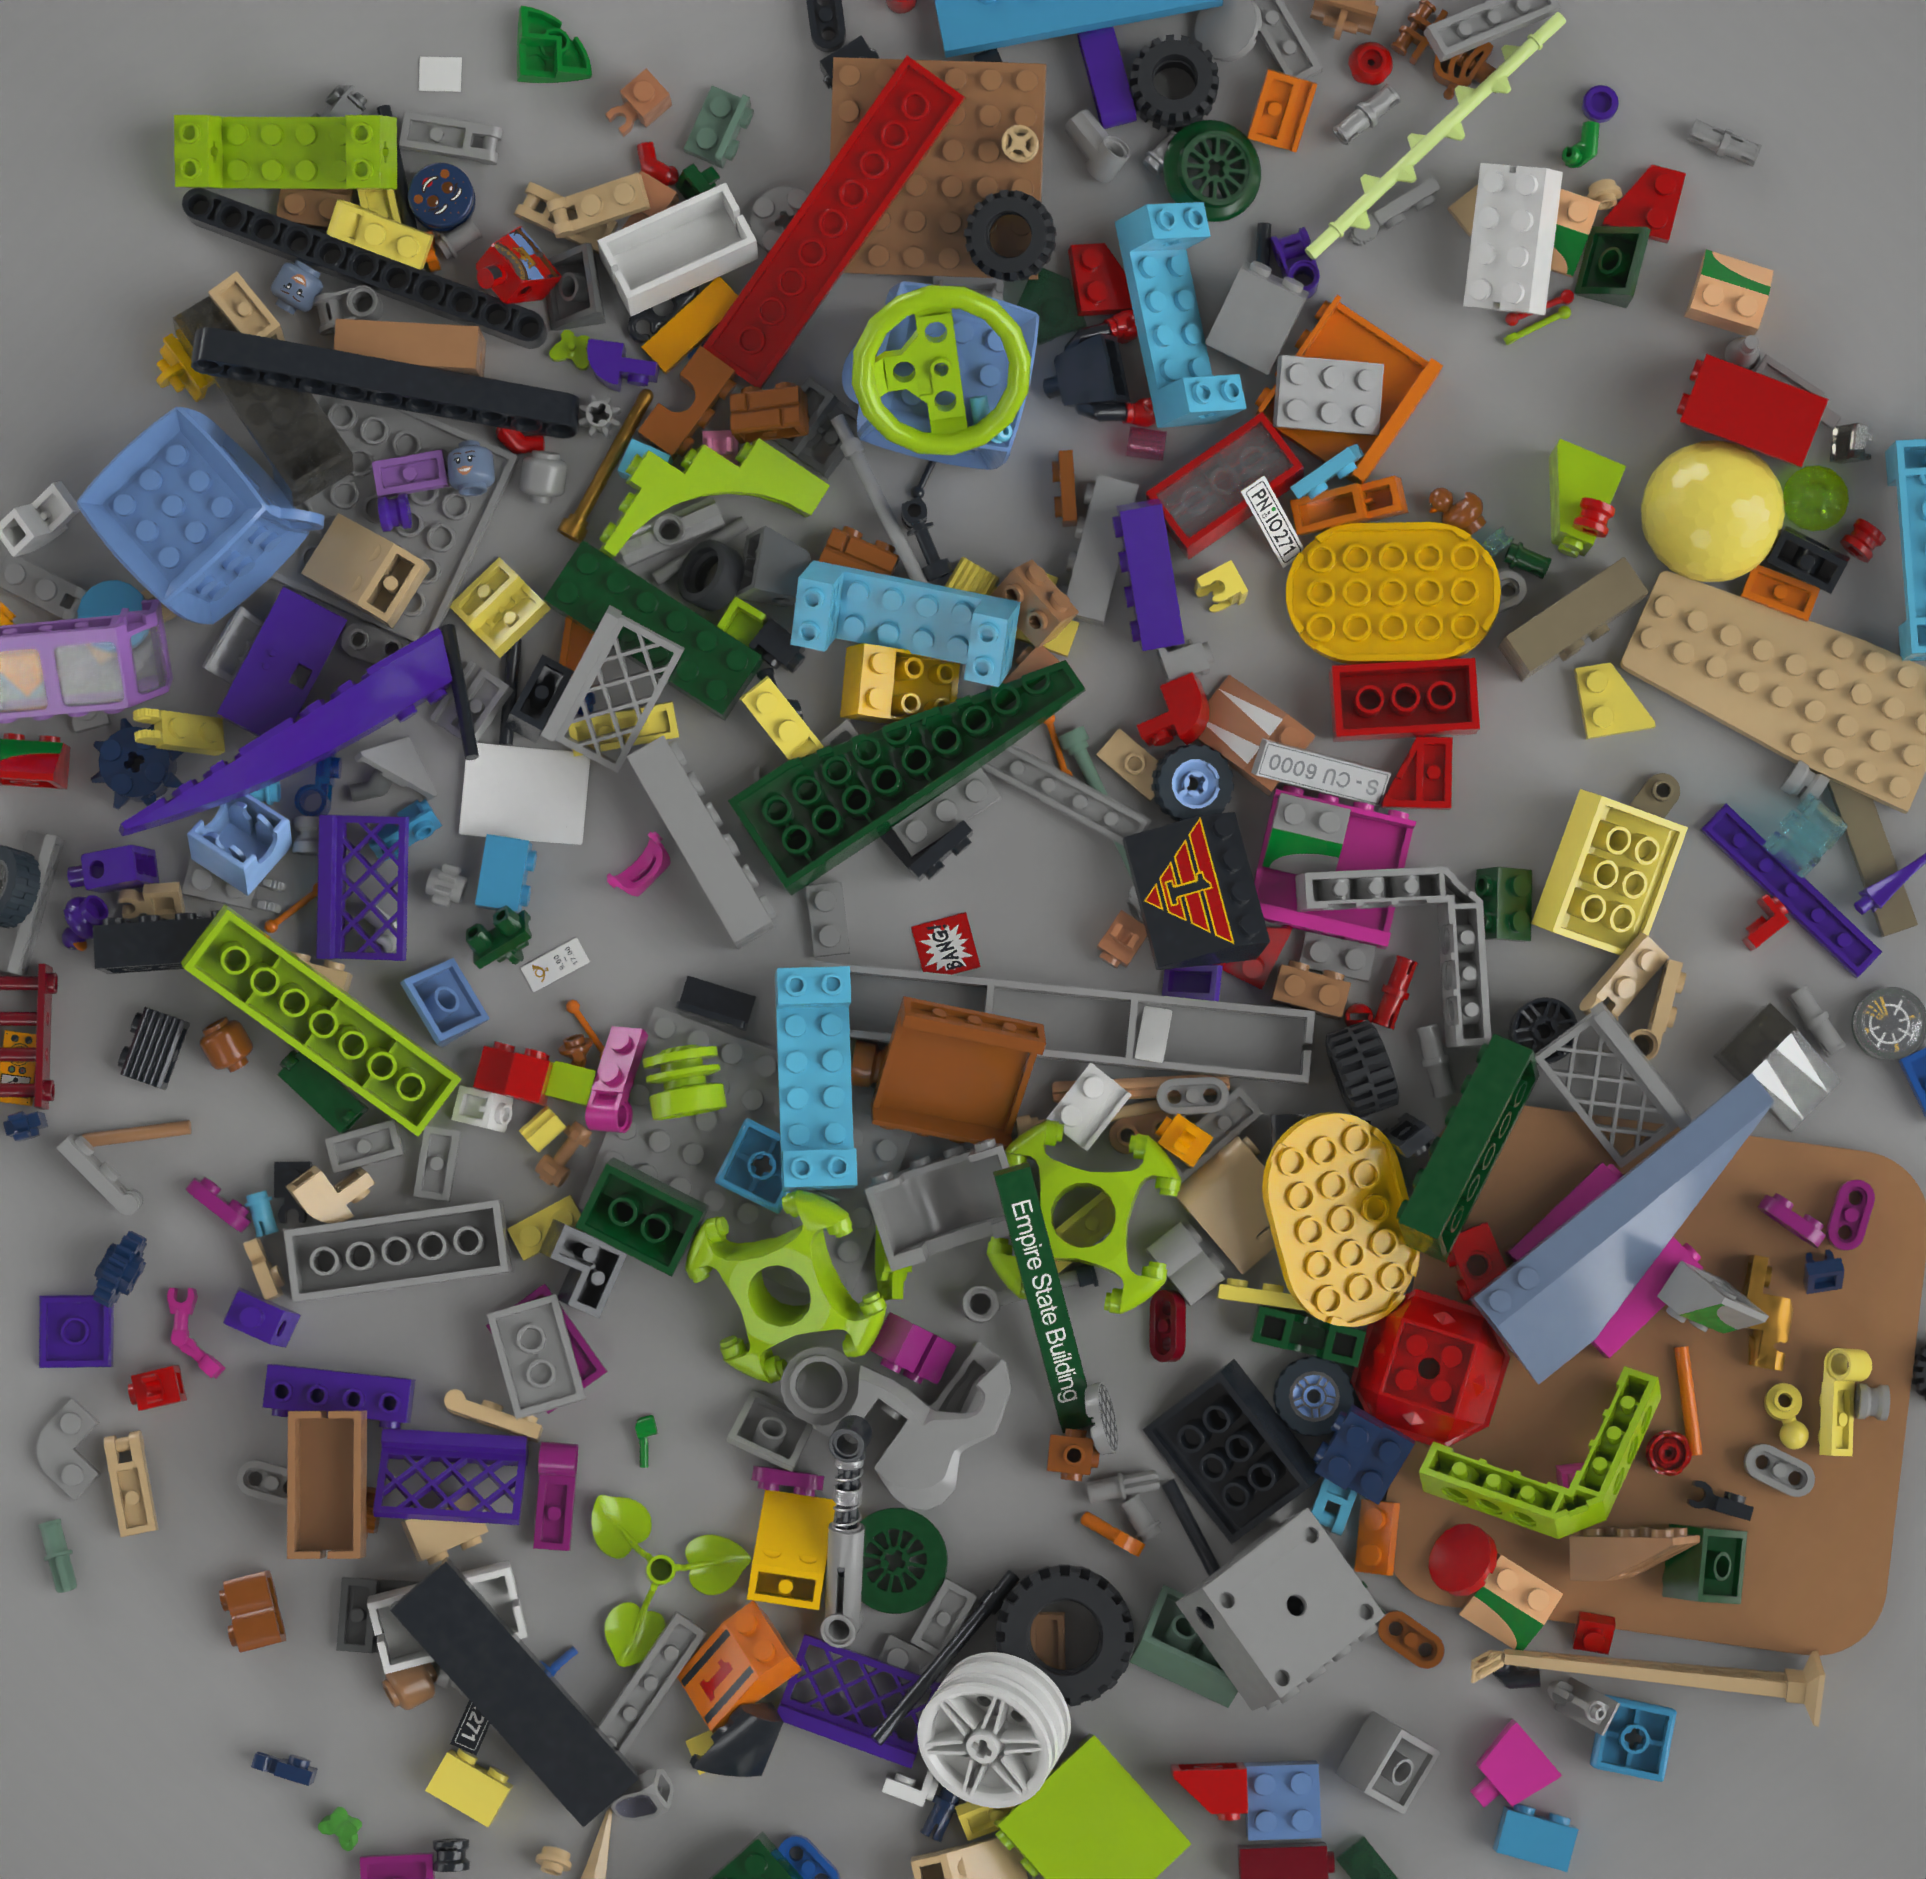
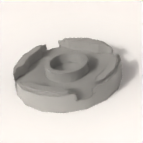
M1223 0V6L1200 10L1194 29L1196 40L1202 43V50L1204 52L1206 50L1211 52L1212 58L1215 60L1232 62L1240 59L1252 50L1257 42L1255 38L1258 31L1261 32L1262 27L1261 11L1254 0Z

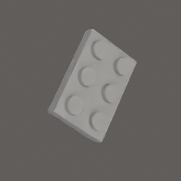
M1279 355L1273 427L1372 436L1379 435L1384 364Z
M557 1294L487 1314L512 1408L517 1420L587 1399Z

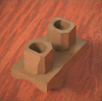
M1314 0L1310 18L1323 21L1322 25L1335 28L1333 39L1340 40L1342 31L1352 34L1361 32L1371 35L1379 6L1375 5L1376 0Z

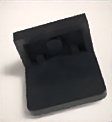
M962 820L942 839L913 858L893 829L880 838L920 882L925 876L929 880L936 876L945 867L942 862L952 853L955 856L961 854L972 843L969 838L973 835V830Z

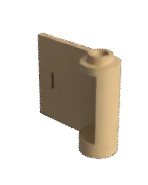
M1236 1136L1188 1179L1181 1183L1180 1192H1178L1175 1198L1201 1225L1243 1275L1275 1247L1263 1201L1262 1182L1265 1167L1256 1157L1261 1152L1247 1136L1243 1140Z

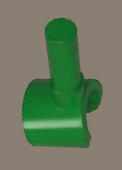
M653 1415L639 1418L635 1426L640 1444V1468L649 1467V1443L647 1437L658 1434Z

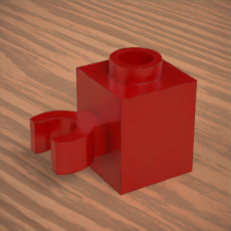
M179 1365L131 1375L132 1384H128V1394L131 1404L137 1405L138 1411L187 1401Z

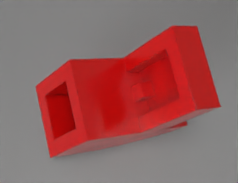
M1193 672L1160 685L1169 711L1136 725L1141 738L1148 746L1166 745L1173 741V736L1178 735L1188 745L1194 742L1205 730L1209 720V704L1202 684Z

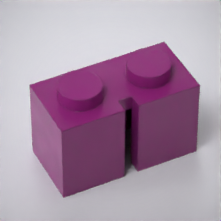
M889 1312L870 1351L883 1357L880 1364L898 1374L904 1368L903 1376L919 1384H922L925 1378L938 1385L957 1346Z

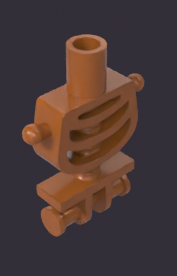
M1420 0V6L1416 12H1411L1407 17L1411 25L1409 27L1402 25L1399 29V37L1390 45L1396 53L1405 56L1410 44H1415L1417 48L1409 60L1414 66L1427 47L1430 46L1432 49L1427 38L1416 32L1417 28L1424 32L1426 27L1432 24L1427 19L1431 13L1436 11V7L1427 0ZM1442 9L1433 23L1446 19L1448 12ZM1490 42L1478 46L1469 55L1466 52L1448 59L1450 62L1446 73L1442 70L1440 61L1435 55L1432 72L1438 83L1447 86L1443 93L1446 100H1451L1454 97V91L1458 85L1469 87L1473 80L1481 84L1496 70L1495 67L1486 62L1494 47ZM1455 64L1462 68L1458 78L1453 74Z

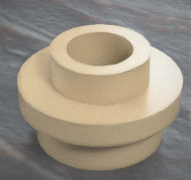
M1612 179L1596 181L1588 188L1589 194L1587 198L1600 202L1598 210H1607L1614 207L1622 197L1621 188Z
M544 1846L542 1852L537 1854L535 1860L541 1865L540 1870L554 1876H561L562 1871H570L572 1863L569 1861L571 1854L563 1849L552 1846Z

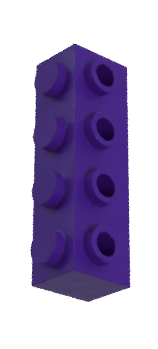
M1158 498L1117 506L1118 516L1112 517L1115 538L1122 537L1124 551L1118 552L1121 573H1128L1130 586L1123 588L1127 608L1133 607L1135 620L1129 621L1132 641L1139 642L1142 651L1185 644L1162 503Z
M267 1364L262 1408H271V1415L288 1417V1411H327V1418L328 1411L367 1410V1419L379 1420V1427L401 1429V1423H411L416 1379Z

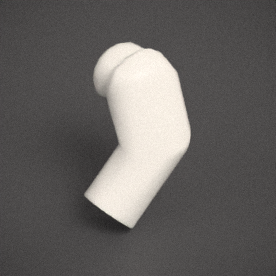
M377 907L388 920L391 918L379 907ZM372 911L364 917L365 920L375 927V933L384 925ZM395 921L393 925L397 929V922ZM387 929L375 942L385 953H392L396 949L397 938Z

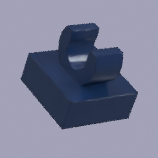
M1830 1249L1825 1250L1824 1261L1815 1262L1811 1252L1806 1254L1803 1279L1806 1294L1842 1289L1845 1271L1842 1259H1834Z

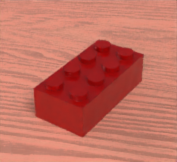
M1475 658L1334 665L1329 670L1333 742L1416 738L1417 736L1476 734L1480 729Z

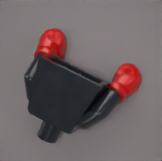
M1123 310L1113 317L1103 320L1100 324L1079 329L1065 345L1064 352L1057 355L1054 359L1057 375L1043 380V389L1049 399L1061 396L1064 406L1075 407L1079 415L1099 422L1122 421L1123 424L1130 423L1144 428L1156 424L1150 397L1139 399L1134 403H1128L1131 401L1119 343L1126 344L1138 337L1133 310Z

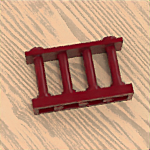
M38 964V976H0V990H38L37 1012H0V1026H37L36 1047H0V1062H36L35 1083H0V1097L35 1098L34 1107L41 1110H49V1101H53L55 1097L54 1080H50L52 994H57L58 976L57 973H53V967L47 964Z

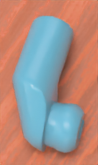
M987 395L969 398L974 425L990 413ZM1011 425L1007 426L991 441L994 443L1008 441L1012 436Z

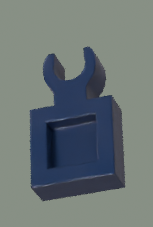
M259 1751L255 1753L251 1765L254 1769L274 1774V1776L306 1786L314 1783L318 1768L309 1766L311 1762L309 1759L300 1756L290 1755L289 1759H280Z

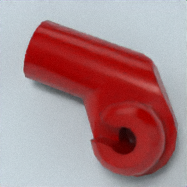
M653 142L638 144L637 151L641 171L666 186L675 185L679 178L676 167H668V165L657 160Z

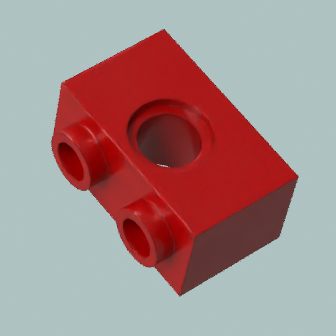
M1487 1222L1460 1232L1446 1260L1449 1268L1455 1266L1461 1280L1455 1283L1464 1302L1470 1300L1469 1298L1507 1269ZM1472 1255H1479L1485 1261V1270L1479 1276L1472 1275L1467 1269V1261Z

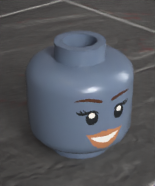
M297 259L294 264L284 263L270 288L272 294L278 298L275 305L293 315L297 309L303 312L310 311L313 307L314 297L320 295L324 287L323 282L319 279L321 273Z
M463 441L459 443L458 448L452 450L447 456L449 483L454 489L459 491V494L464 496L482 495L495 482L492 451L480 446L478 441Z

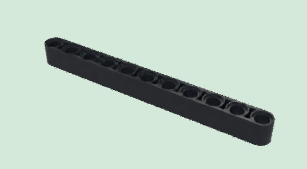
M191 189L183 197V210L191 222L198 227L293 262L297 259L319 272L357 286H368L376 293L462 325L479 326L481 332L524 348H539L547 339L548 332L542 317L530 309L516 304H506L500 298L392 260L206 189ZM197 202H209L206 212L199 215L193 213V207ZM240 213L242 218L238 225L233 227L226 226L225 222L230 214ZM272 225L275 227L271 237L267 239L258 237V233L263 226ZM304 237L308 239L307 245L303 250H291V244L296 238ZM336 249L341 251L340 258L335 263L324 262V256L329 250ZM368 261L374 264L372 272L368 275L361 276L357 274V268L362 262ZM404 274L407 276V279L403 286L393 288L389 285L394 275ZM429 286L440 288L439 295L433 300L422 298L423 291ZM469 298L473 300V305L467 312L462 313L455 310L456 303L460 299ZM496 310L504 311L506 318L502 323L493 325L488 322L489 315ZM532 322L539 325V330L534 336L525 337L521 334V329L525 324Z
M204 327L195 331L191 367L202 374L554 438H571L577 434L580 399L574 394L218 328Z

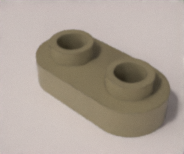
M1659 773L1653 775L1646 781L1628 806L1665 818L1679 799V783L1669 774ZM1658 785H1665L1668 788L1667 797H1660L1657 794L1656 789Z

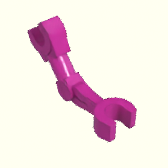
M169 1288L167 1301L170 1313L174 1314V1328L171 1333L172 1344L178 1346L183 1353L191 1356L198 1363L200 1369L210 1378L214 1377L217 1379L226 1368L208 1353L206 1354L197 1345L195 1340L189 1337L188 1317L193 1314L198 1299L196 1289L188 1288L186 1301L180 1303L177 1299L178 1288Z

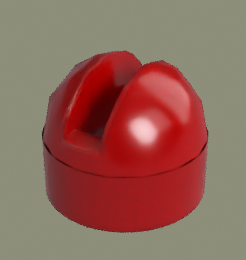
M1363 1003L1351 1005L1344 1014V1022L1347 1027L1365 1021L1361 1019L1350 1020V1013L1368 1014V1020L1371 1023L1373 1021L1372 1010Z

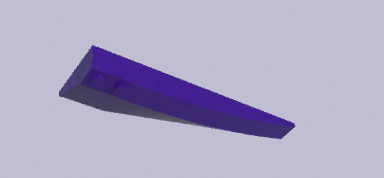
M439 627L367 668V673L360 678L362 681L356 684L355 681L350 679L337 687L338 689L330 695L331 700L327 703L324 699H318L308 705L299 713L300 718L296 722L293 717H289L238 749L239 753L234 757V761L230 764L228 761L221 760L209 767L210 770L203 774L204 780L198 783L196 779H190L171 793L172 799L167 801L165 797H162L123 821L119 827L120 834L123 837L158 827L263 789L330 757L395 719H398L400 723L404 722L418 712L417 706L426 701L430 705L440 701L448 695L446 690L452 682V676L443 635Z

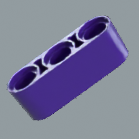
M1113 26L1077 33L1099 123L1104 129L1136 122L1135 106Z

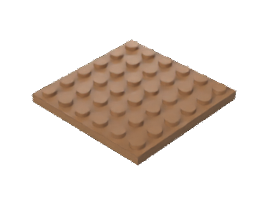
M833 57L830 164L904 59ZM915 60L966 97V99L843 273L993 278L982 272L973 263L970 254L966 250L965 244L967 243L966 237H964V229H967L968 225L966 220L969 214L973 213L975 210L974 206L978 202L985 200V196L991 193H999L1000 190L1022 191L1042 202L1047 65L1041 63ZM1014 125H1023L1030 128L1039 140L1038 152L1028 162L1018 163L1012 161L1005 155L1002 149L1001 140L1003 134ZM1017 215L1002 216L994 223L990 232V242L993 249L1004 257H1016L1024 253L1032 237L1029 224ZM1039 273L1028 277L1029 279L1026 280H1038Z

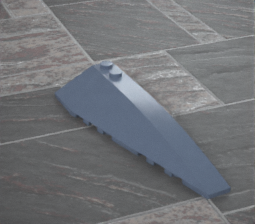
M1752 1073L1469 1298L1538 1385L1597 1338L1775 1101Z

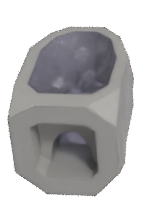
M664 1768L648 1769L645 1773L638 1775L639 1779L610 1804L616 1816L625 1820L638 1821L659 1816L670 1810L674 1796L672 1781Z

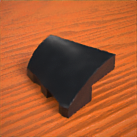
M772 1702L740 1705L730 1715L728 1722L718 1728L711 1736L714 1744L703 1756L694 1754L690 1764L693 1769L712 1774L735 1777L762 1776L784 1722Z

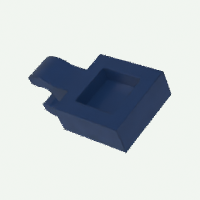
M20 1111L8 1115V1121L3 1122L6 1135L13 1137L15 1141H25L40 1136L39 1129L48 1127L45 1113L38 1111L30 1114Z

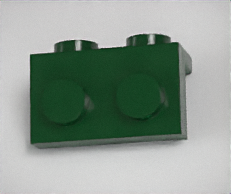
M1507 867L1477 869L1475 892L1483 900L1485 940L1531 941L1532 870Z

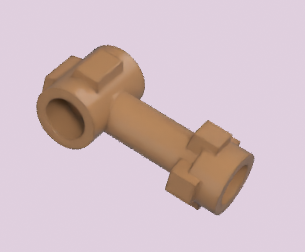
M574 1121L572 1126L568 1125L563 1131L568 1137L554 1157L549 1154L544 1155L535 1168V1172L540 1174L539 1178L550 1186L554 1184L559 1188L564 1184L571 1173V1170L565 1165L579 1145L586 1148L591 1142L589 1137L593 1132L577 1121Z

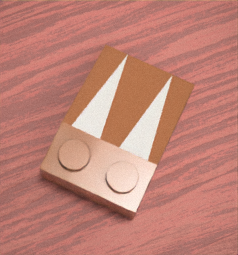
M1228 675L1208 701L1209 720L1205 730L1196 740L1202 745L1208 746L1209 749L1221 753L1220 756L1223 759L1226 758L1230 767L1267 796H1270L1280 781L1251 773L1262 738L1306 750L1313 742L1315 735L1289 714L1231 675Z

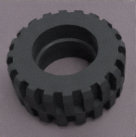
M1047 1566L1021 1579L1006 1596L997 1617V1652L1013 1655L1032 1663L1056 1684L1067 1705H1070V1707L1078 1706L1083 1702L1094 1701L1100 1698L1101 1694L1108 1689L1111 1690L1118 1683L1117 1680L1122 1673H1125L1134 1647L1133 1620L1119 1591L1103 1576L1081 1566ZM1057 1601H1072L1084 1606L1094 1616L1099 1629V1641L1092 1657L1083 1665L1068 1670L1056 1669L1042 1662L1035 1654L1030 1640V1630L1036 1615L1045 1606Z

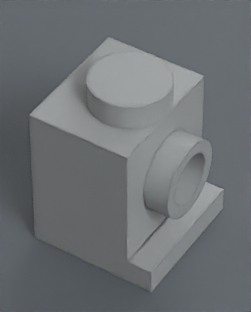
M1191 639L1185 640V644L1171 646L1172 651L1168 653L1165 647L1158 648L1157 656L1167 682L1191 672L1196 677L1205 675L1210 671L1209 663L1214 662L1208 642L1201 643L1200 641L1193 644Z

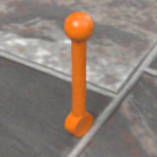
M1052 715L1043 723L1047 725L1060 770L1073 776L1072 772L1066 767L1054 726L1055 715Z
M318 882L313 885V891L276 919L267 920L264 924L265 931L268 933L276 932L279 924L318 896Z
M569 1000L566 1004V1010L574 1014L589 1038H592L594 1045L600 1052L601 1060L605 1048L580 1012L579 1002Z

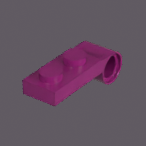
M541 1442L538 1462L539 1484L533 1549L571 1551L578 1444Z

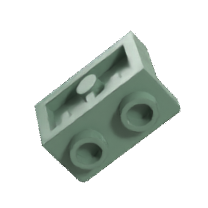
M711 86L684 146V152L723 169L727 159L732 161L738 151L740 141L736 139L741 128L747 129L753 117L754 110L750 108V97L743 94L740 98L715 86Z

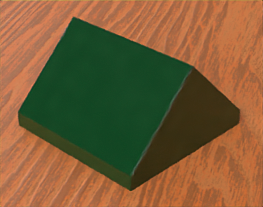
M1592 226L1574 294L1627 308L1634 297L1651 229L1648 227Z

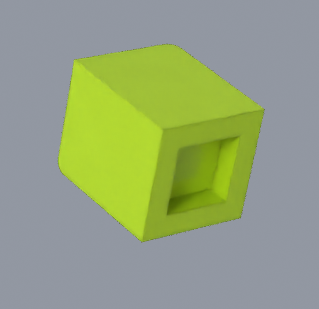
M735 596L717 627L748 646L768 620L766 614Z
M555 1061L545 1095L587 1107L597 1071Z

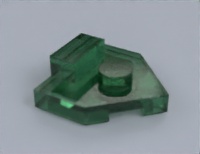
M1043 267L1041 268L1042 271L1039 272L1038 280L1028 279L1017 306L1038 314V345L1087 327L1084 316H1078L1075 294L1069 279Z

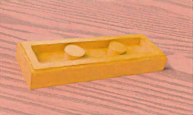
M717 277L641 347L642 350L654 362H657L658 367L665 374H668L715 330L738 295L721 277Z

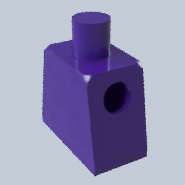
M132 844L82 854V865L72 866L67 870L68 882L72 888L85 886L86 890L98 893L143 888L144 884L159 883L155 850Z
M238 1287L223 1323L270 1345L286 1348L301 1315ZM282 1322H283L282 1328H281V1330L279 1331V1333L277 1334L278 1329H279L280 1325H281Z

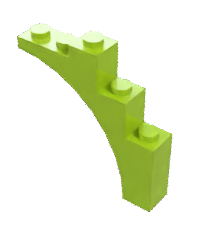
M760 438L754 440L752 444L747 441L735 458V460L740 462L738 466L705 444L700 446L697 451L691 448L680 466L685 468L683 472L648 450L642 457L636 454L625 472L630 474L625 483L637 490L634 495L629 491L620 504L618 510L623 513L616 524L610 521L602 532L599 540L603 542V545L599 551L610 558L615 557L632 534L652 517L673 505L704 496L723 494L753 496L781 504L806 518L813 514L830 485Z

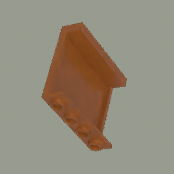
M903 996L870 1104L872 1124L879 1125L887 1130L900 1129L914 1132L923 1137L931 1135L946 1138L959 1144L965 1142L976 1144L995 1138L996 1143H1001L1005 1150L1012 1143L1011 1134L1037 1054L1043 1055L1046 1046L1044 1024Z

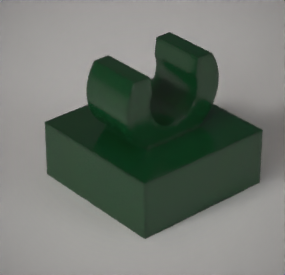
M693 163L682 170L675 186L683 197L688 200L716 187L715 182L720 179V176L712 166L700 172Z

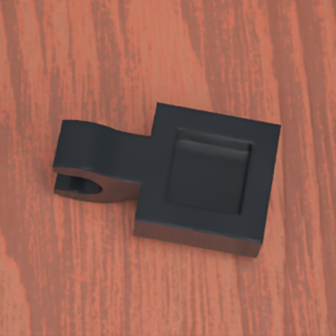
M1699 1480L1692 1482L1693 1486L1700 1487L1703 1490L1704 1496L1700 1501L1687 1499L1689 1506L1698 1509L1707 1508L1743 1520H1751L1754 1507L1745 1504L1746 1497L1725 1491L1722 1498L1714 1495L1712 1488L1706 1482Z

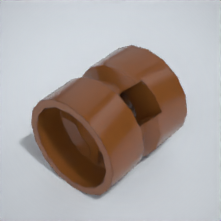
M857 1039L851 1068V1083L853 1086L869 1088L873 1083H877L889 1044L883 1050H880L877 1043Z

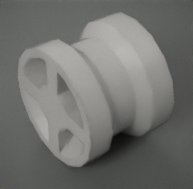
M1858 1383L1854 1398L1856 1419H1866L1868 1416H1875L1877 1420L1887 1421L1890 1410L1889 1386L1879 1385L1876 1388H1870L1867 1384Z

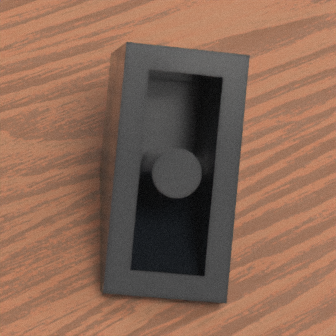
M542 654L511 710L505 727L536 743L574 671Z

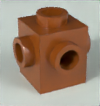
M1065 1428V1435L1050 1434L1047 1471L1061 1472L1060 1479L1082 1481L1083 1475L1091 1474V1468H1098L1100 1453L1093 1446L1092 1438H1087V1430ZM1072 1448L1080 1450L1081 1455L1077 1461H1070L1067 1458V1453Z

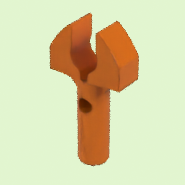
M1088 1511L1080 1519L1082 1525L1137 1557L1140 1556L1146 1545Z

